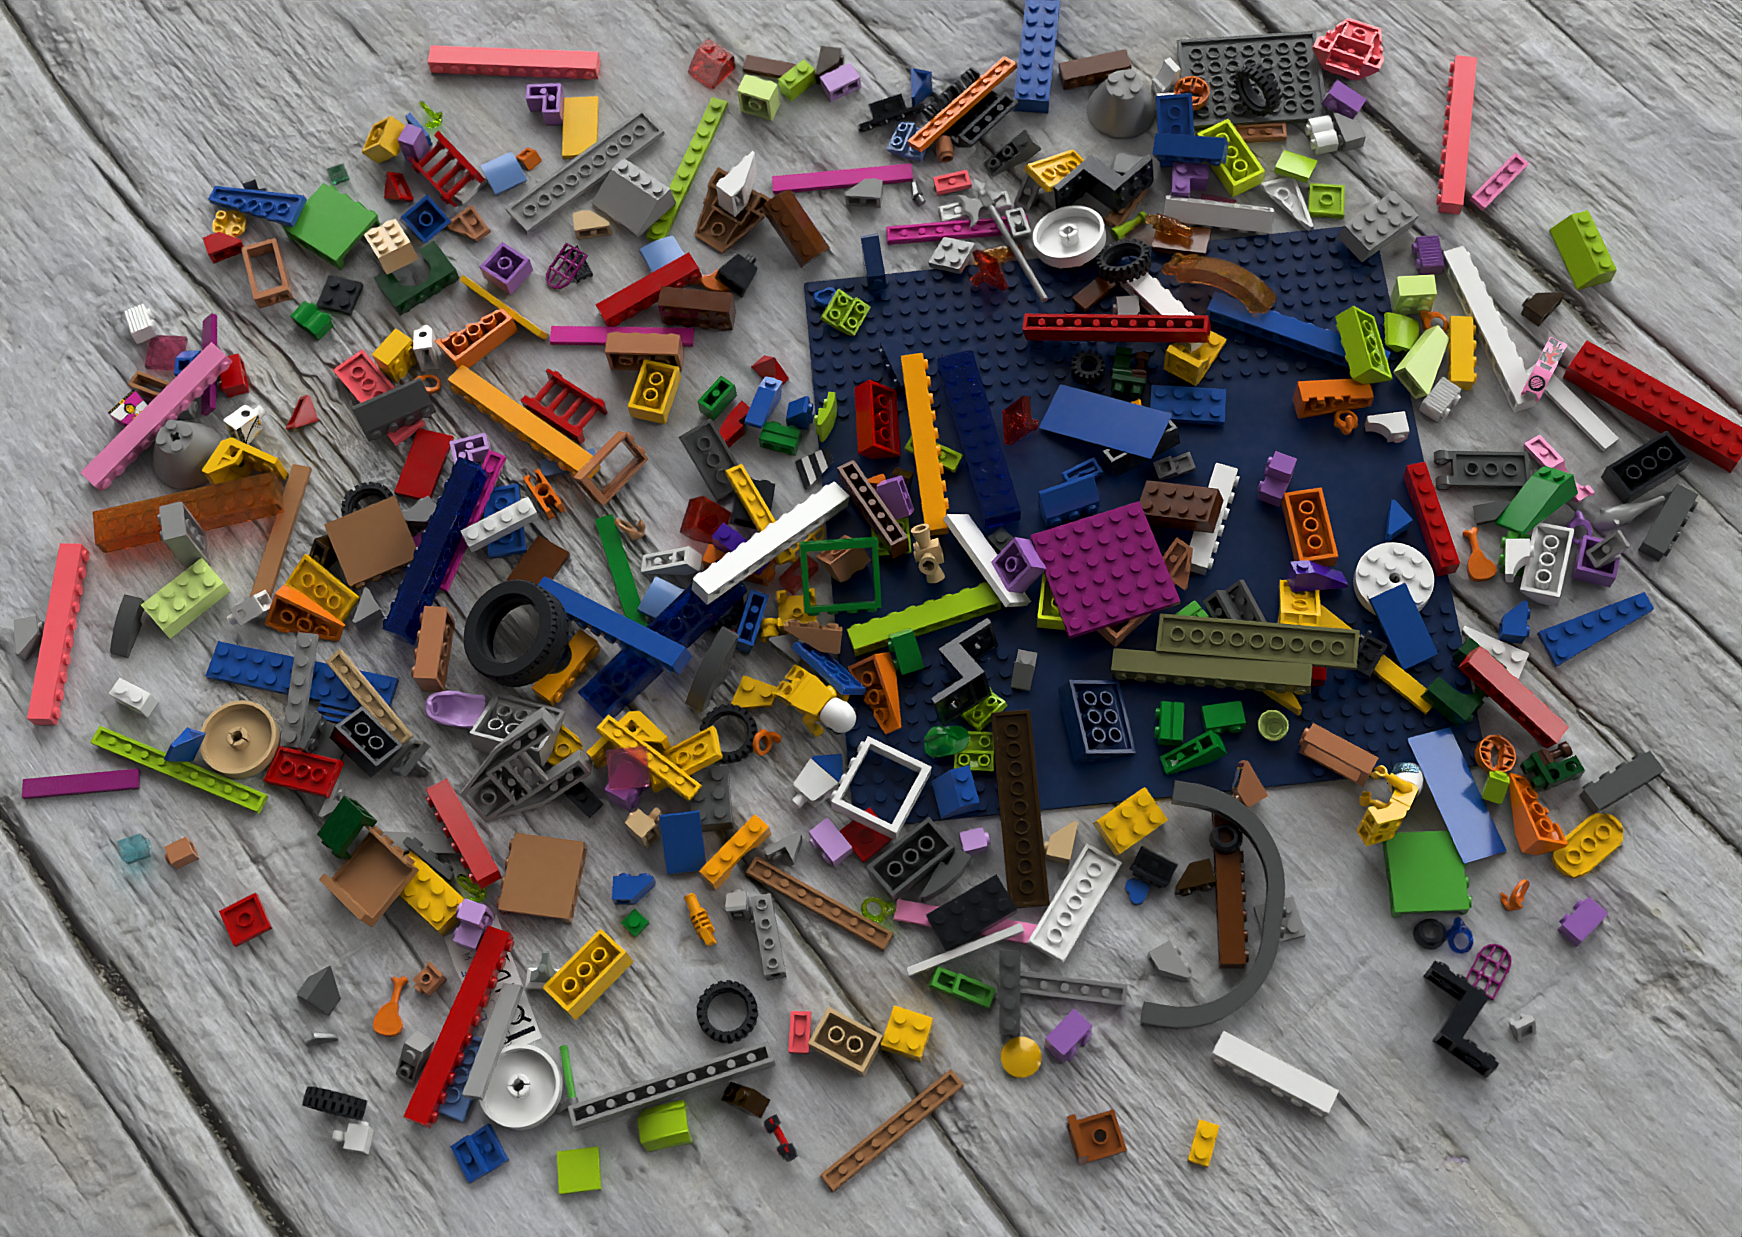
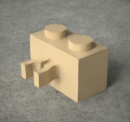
M657 807L652 810L649 816L645 815L638 808L627 816L625 822L630 835L647 850L661 836L656 823L660 821L659 816L662 815V812Z

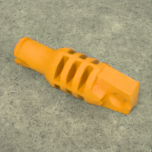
M695 893L686 895L684 900L690 911L689 918L699 939H703L709 947L717 943L713 934L715 929L706 910L701 908Z

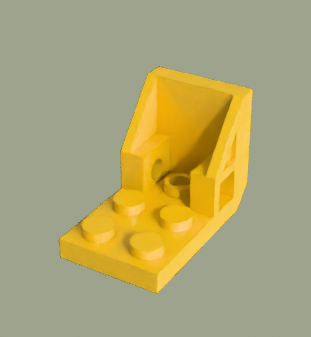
M1210 331L1209 343H1204L1192 353L1181 343L1171 344L1166 350L1163 369L1196 386L1226 344L1227 339Z
M232 437L219 443L202 469L203 474L211 485L219 490L247 479L253 468L259 472H267L274 479L286 480L289 475L277 457ZM241 462L245 463L243 467H239Z
M1280 580V608L1277 623L1320 627L1319 590L1292 592L1287 580Z
M629 711L618 721L657 752L661 753L671 748L667 736L641 711ZM602 736L586 753L592 761V765L598 770L600 767L606 766L610 758L621 750Z

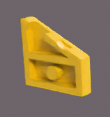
M743 675L731 704L747 708L748 710L758 707H773L776 697L771 693L775 690L776 686Z

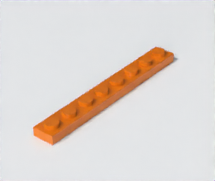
M1005 56L1001 58L908 140V145L919 152L926 149L1018 68L1017 63Z

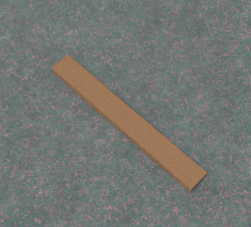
M292 465L250 597L264 590L267 591L270 598L272 596L312 472L309 466Z
M755 856L745 872L751 878L883 952L894 935L890 930Z
M950 1069L821 1173L820 1177L830 1190L835 1192L961 1090L964 1084Z

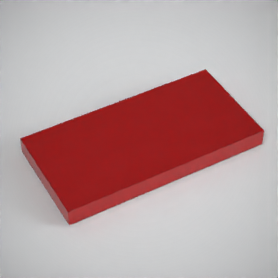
M418 428L396 485L395 495L416 500L425 498L428 495L432 499L451 448L450 441L454 440L452 435Z
M279 746L263 781L270 785L329 798L344 766V762Z

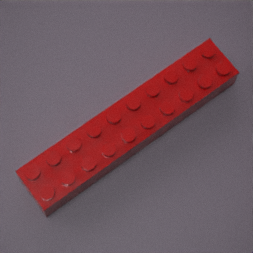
M1586 340L1563 376L1569 382L1662 434L1668 431L1680 445L1730 473L1742 457L1741 426Z

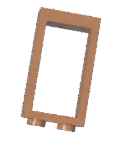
M276 238L267 239L241 248L253 298L259 309L294 299L282 250ZM275 252L283 285L258 292L250 258Z
M617 431L573 477L595 504L604 506L648 460L645 450L641 446L636 445L634 437L629 432ZM622 442L634 458L600 491L588 476Z
M1314 723L1310 729L1305 728L1298 743L1301 746L1299 753L1362 787L1365 785L1378 760V757Z

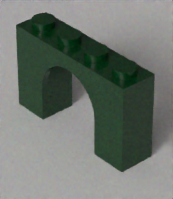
M434 240L419 249L423 260L430 268L429 277L423 283L417 286H405L396 279L393 273L386 275L385 271L374 277L378 288L399 316L408 313L418 304L424 303L426 299L434 294H438L442 289L460 279L455 267Z
M1470 637L1460 646L1452 658L1461 664L1467 655L1480 645ZM1438 676L1420 697L1458 728L1461 724L1465 723L1467 725L1474 717L1472 712L1474 710L1478 711L1485 703L1482 701L1483 698H1488L1489 696L1476 684L1474 694L1460 693Z

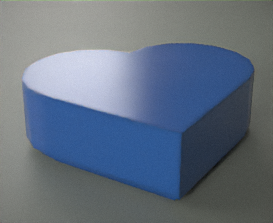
M827 287L823 291L815 292L813 296L815 304L826 308L836 290L832 287Z
M1134 878L1127 880L1125 891L1130 895L1131 903L1141 905L1147 896L1150 885Z

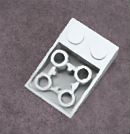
M752 151L749 155L744 156L742 161L716 184L719 206L734 217L747 206L757 176L755 152Z

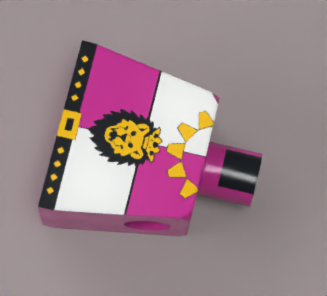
M133 389L108 413L115 422L126 427L147 405Z

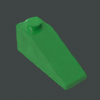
M1210 730L1160 756V760L1166 774L1169 775L1211 763L1226 755L1227 752L1221 737Z

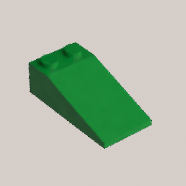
M1548 466L1540 468L1539 471L1529 478L1497 519L1496 525L1525 535L1578 494L1574 475Z

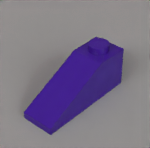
M722 523L712 535L714 547L725 554L733 552L741 543L747 542L741 534L725 523ZM770 561L758 570H756L754 573L760 576V574L768 566Z
M1309 560L1290 562L1286 580L1292 592L1348 588V583L1340 571Z

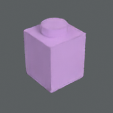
M983 827L959 833L963 852L970 856L988 852V845L991 843L988 832L984 833Z

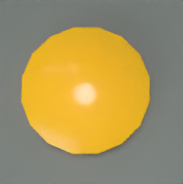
M233 210L218 211L212 223L214 233L222 232L233 237L240 236L247 227V219L244 214Z
M1027 1037L1010 1039L1004 1044L1001 1051L1003 1068L1017 1079L1033 1075L1039 1069L1042 1062V1053L1039 1046L1034 1040Z

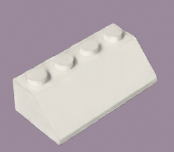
M1539 523L1533 528L1530 546H1534V558H1530V565H1525L1520 592L1539 604L1558 607L1574 533L1573 528Z

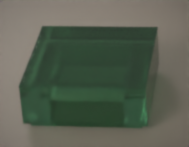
M344 163L327 169L333 186L350 180Z

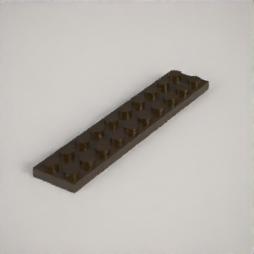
M1030 709L991 712L1007 893L1016 908L1049 906Z

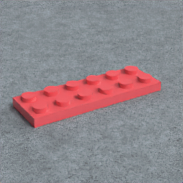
M363 349L333 369L336 376L359 403L395 388ZM420 419L411 425H406L386 435L397 446L417 432L418 428L425 426V423Z

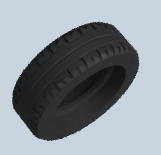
M521 579L505 581L485 592L472 607L464 628L465 653L470 664L477 672L500 685L522 687L533 684L545 677L562 657L569 634L568 617L565 608L558 598L536 583ZM526 604L534 605L538 610L540 620L539 631L534 643L524 655L514 661L507 663L497 661L493 650V640L499 623L513 609Z

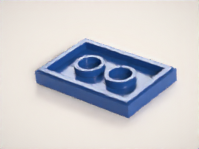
M700 811L660 815L659 820L667 874L699 871L707 863Z

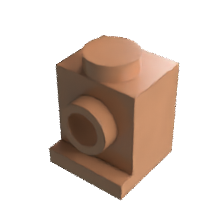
M429 961L427 966L412 980L416 983L413 987L421 995L426 993L430 997L448 979ZM430 976L429 981L424 982Z

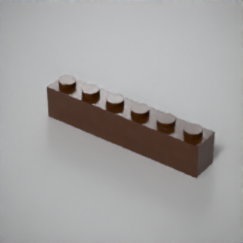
M852 460L837 467L839 482L892 559L910 551L907 535L856 462Z

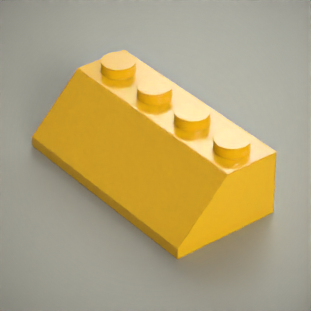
M600 928L542 988L576 1021L634 961L622 947Z

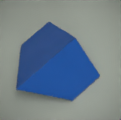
M911 69V98L913 107L919 105L932 93V71Z
M187 727L170 745L164 760L193 762L206 733Z

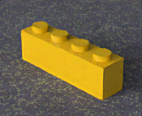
M1450 316L1447 328V336L1449 338L1447 344V379L1462 390L1470 391L1472 385L1476 384L1477 373H1474L1477 358L1474 356L1476 340H1473V335L1476 333V324H1473V317Z

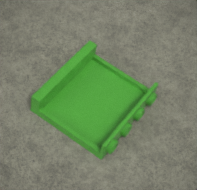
M323 183L306 201L294 227L284 225L283 229L290 239L341 270L345 266L342 260L373 224L377 226L381 224L376 212L367 210L358 201L354 202L347 194H341L334 186H328Z
M1449 831L1396 833L1392 839L1382 842L1392 918L1400 917L1402 914L1461 911L1462 915H1466L1472 907L1471 896H1468L1467 893L1469 878L1465 876L1464 872L1466 863H1463Z

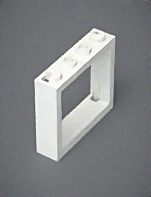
M868 736L865 742L861 741L857 752H859L857 757L851 759L847 775H842L838 791H833L830 797V801H832L831 809L896 840L931 775L932 767ZM869 749L919 773L892 824L841 800Z

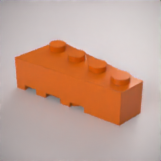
M501 308L482 317L481 321L473 324L470 323L466 325L465 329L457 333L453 331L449 333L448 337L442 340L439 338L435 342L440 352L456 369L462 364L470 368L515 334L518 329L512 317Z
M1353 379L1297 381L1293 403L1297 417L1300 419L1335 413L1344 409L1352 410L1369 407L1372 405L1374 396L1370 383L1362 384Z

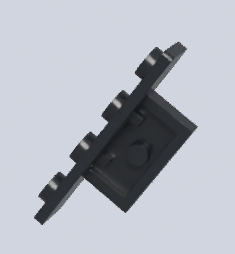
M902 93L870 103L868 106L873 120L859 124L858 130L868 131L873 129V125L876 124L883 126L890 123L889 120L895 118L896 121L902 120L910 113L912 115L920 114L925 108V103L906 109Z

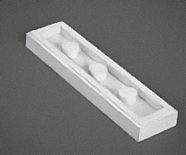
M1003 191L1002 197L995 203L997 212L1011 209V202L1007 191ZM961 202L938 207L942 222L970 219L967 215L961 213ZM982 208L978 216L990 213L988 210H985V208Z

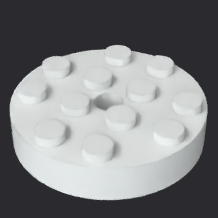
M1067 206L1048 213L1038 222L1033 232V242L1038 257L1044 263L1060 269L1082 266L1101 252L1106 242V231L1102 217L1093 209L1084 206Z
M1383 543L1369 549L1359 560L1353 578L1354 591L1358 600L1374 615L1375 612L1369 599L1380 593L1406 583L1416 607L1420 611L1428 602L1434 587V574L1428 560L1418 550L1401 543ZM1395 577H1396V580H1395V581H1396L1397 583H1392L1390 580H1394Z
M515 1044L502 1048L484 1100H479L480 1105L494 1122L504 1128L528 1130L539 1126L555 1112L561 1100L563 1081L560 1070L554 1060L538 1047L528 1044ZM523 1082L525 1084L524 1088L519 1092L516 1091L517 1084Z

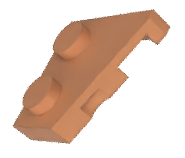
M470 205L453 217L446 226L449 230L476 242L491 233L473 205Z
M1176 537L1164 554L1163 560L1172 582L1186 590L1193 548Z

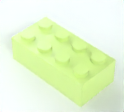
M200 558L141 604V606L171 639L231 591L204 559Z

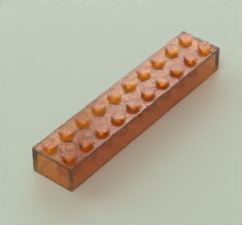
M272 471L92 511L95 545L103 553L162 541L160 537L162 526L158 521L160 506L182 501L203 530L207 531L284 513L281 480Z

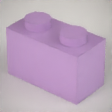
M851 63L842 65L838 69L827 72L820 77L821 88L830 102L861 88L860 76Z
M828 817L809 831V842L815 849L819 848L823 853L821 856L827 864L831 863L836 867L853 854L852 846Z

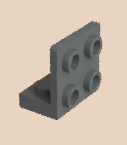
M315 712L298 744L299 749L303 752L342 760L345 754L329 738L334 726L337 724L327 721L322 714Z

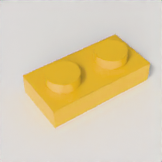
M1201 1119L1198 1120L1188 1162L1209 1167L1220 1125Z

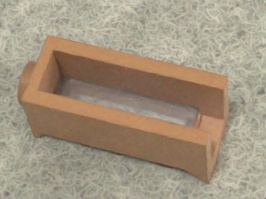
M137 370L130 379L128 386L139 395L154 399L170 382Z

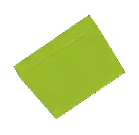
M1284 150L1275 166L1274 173L1308 183L1318 160Z
M1309 183L1307 210L1310 217L1343 219L1345 185Z
M598 1146L556 1151L560 1195L602 1190Z

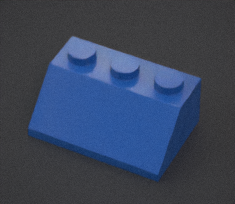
M1093 473L1039 491L1038 509L1046 527L1051 525L1057 526L1065 520H1074L1080 515L1092 514L1099 509L1100 498Z

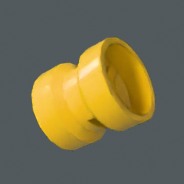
M765 618L761 620L760 629H762V632L760 633V640L762 642L769 643L768 639L770 637L779 636L777 619Z

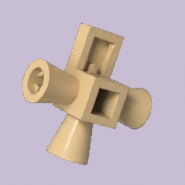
M920 524L913 527L911 533L916 540V543H913L916 563L920 562L919 569L923 574H926L927 582L937 583L945 578L939 564L944 563L939 539H930L928 524Z

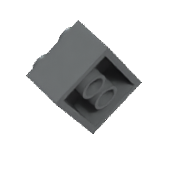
M727 765L705 767L689 775L702 785L701 789L690 800V811H700L702 832L734 829L730 773Z

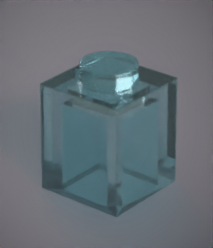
M141 833L117 841L121 859L127 864L151 857V842L149 838H145Z

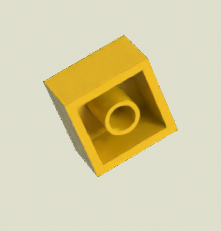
M393 116L374 123L361 153L377 164L396 157L401 150L398 138L405 125Z
M396 328L372 353L380 371L396 383L404 378L407 371L418 362L413 350L412 339Z
M894 1005L881 1042L882 1050L921 1062L934 1024L933 1018Z

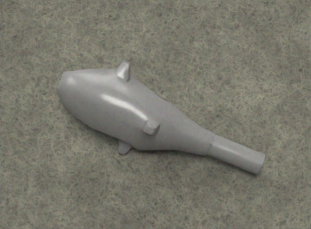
M1661 495L1648 501L1624 503L1605 510L1601 508L1600 512L1593 519L1592 525L1600 530H1612L1624 524L1629 525L1639 514L1648 510V508L1666 502V499Z

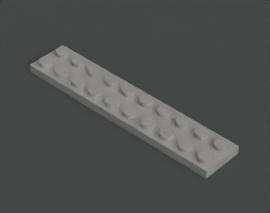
M641 109L506 207L507 213L527 234H530L605 179L611 169L623 158L627 161L631 160L665 135L664 130Z

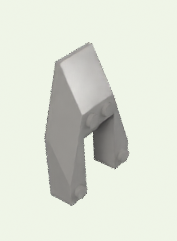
M544 707L527 717L492 750L460 793L464 800L485 822L543 806L591 775L592 761L581 749L545 773L525 752L555 731L556 720Z

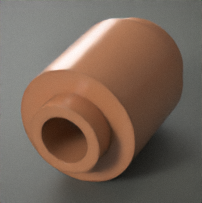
M946 135L939 136L934 141L936 155L941 163H948L953 160L954 156L952 141Z

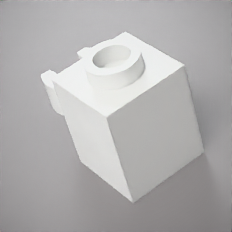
M356 1121V1124L349 1123L347 1132L334 1130L332 1139L344 1142L343 1149L348 1152L369 1155L374 1129L368 1126L369 1123Z

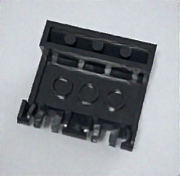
M969 67L960 76L966 89L980 78V72L973 67ZM955 80L953 84L937 97L942 109L966 90L960 81ZM992 90L942 135L950 137L952 143L958 148L972 147L1006 116L1019 101L1007 92L999 96ZM933 101L922 110L928 122L942 111L936 102Z

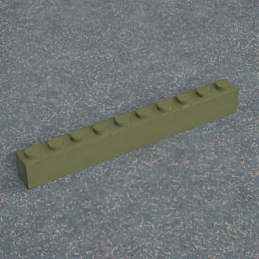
M1114 648L1111 666L1112 677L1118 680L1135 679L1139 682L1151 680L1161 684L1174 682L1177 685L1188 683L1198 687L1212 685L1216 688L1234 687L1237 690L1248 688L1258 692L1273 690L1276 693L1294 692L1297 695L1311 693L1312 664Z

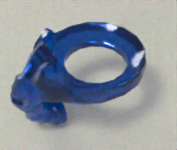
M1456 917L1453 920L1451 929L1447 931L1446 937L1448 938L1449 948L1453 952L1464 954L1472 948L1474 938L1470 928L1465 925L1460 917ZM1458 933L1466 934L1469 939V943L1464 949H1459L1454 944V938Z

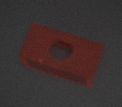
M807 555L809 580L819 570V566L815 560ZM800 556L778 578L779 584L793 596L802 587L801 575L796 576L793 574L799 566L801 567Z

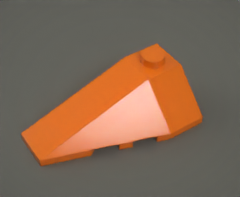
M283 585L274 594L264 623L283 633H311L319 635L320 639L332 641L340 640L345 627L344 623L307 596L286 585Z
M890 652L874 654L849 666L850 674L866 687L867 691L863 695L865 697L863 700L874 711L873 716L884 733L889 734L902 728L896 669Z
M1509 773L1507 776L1510 780L1509 792L1515 836L1522 853L1538 856L1568 846L1557 822L1553 824L1547 815L1550 813L1547 807L1543 808L1537 801L1538 795L1526 777Z

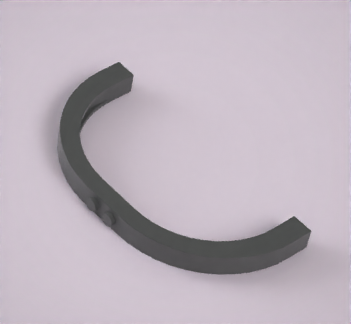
M1175 780L1171 804L1206 810L1236 826L1255 848L1263 866L1266 880V901L1259 950L1251 970L1236 988L1219 999L1196 1006L1178 1007L1143 1002L1141 1025L1166 1029H1191L1209 1025L1228 1017L1247 1003L1259 990L1273 966L1279 939L1284 936L1285 926H1281L1282 918H1286L1287 906L1284 905L1285 876L1282 860L1271 834L1260 819L1244 804L1220 790L1200 784Z

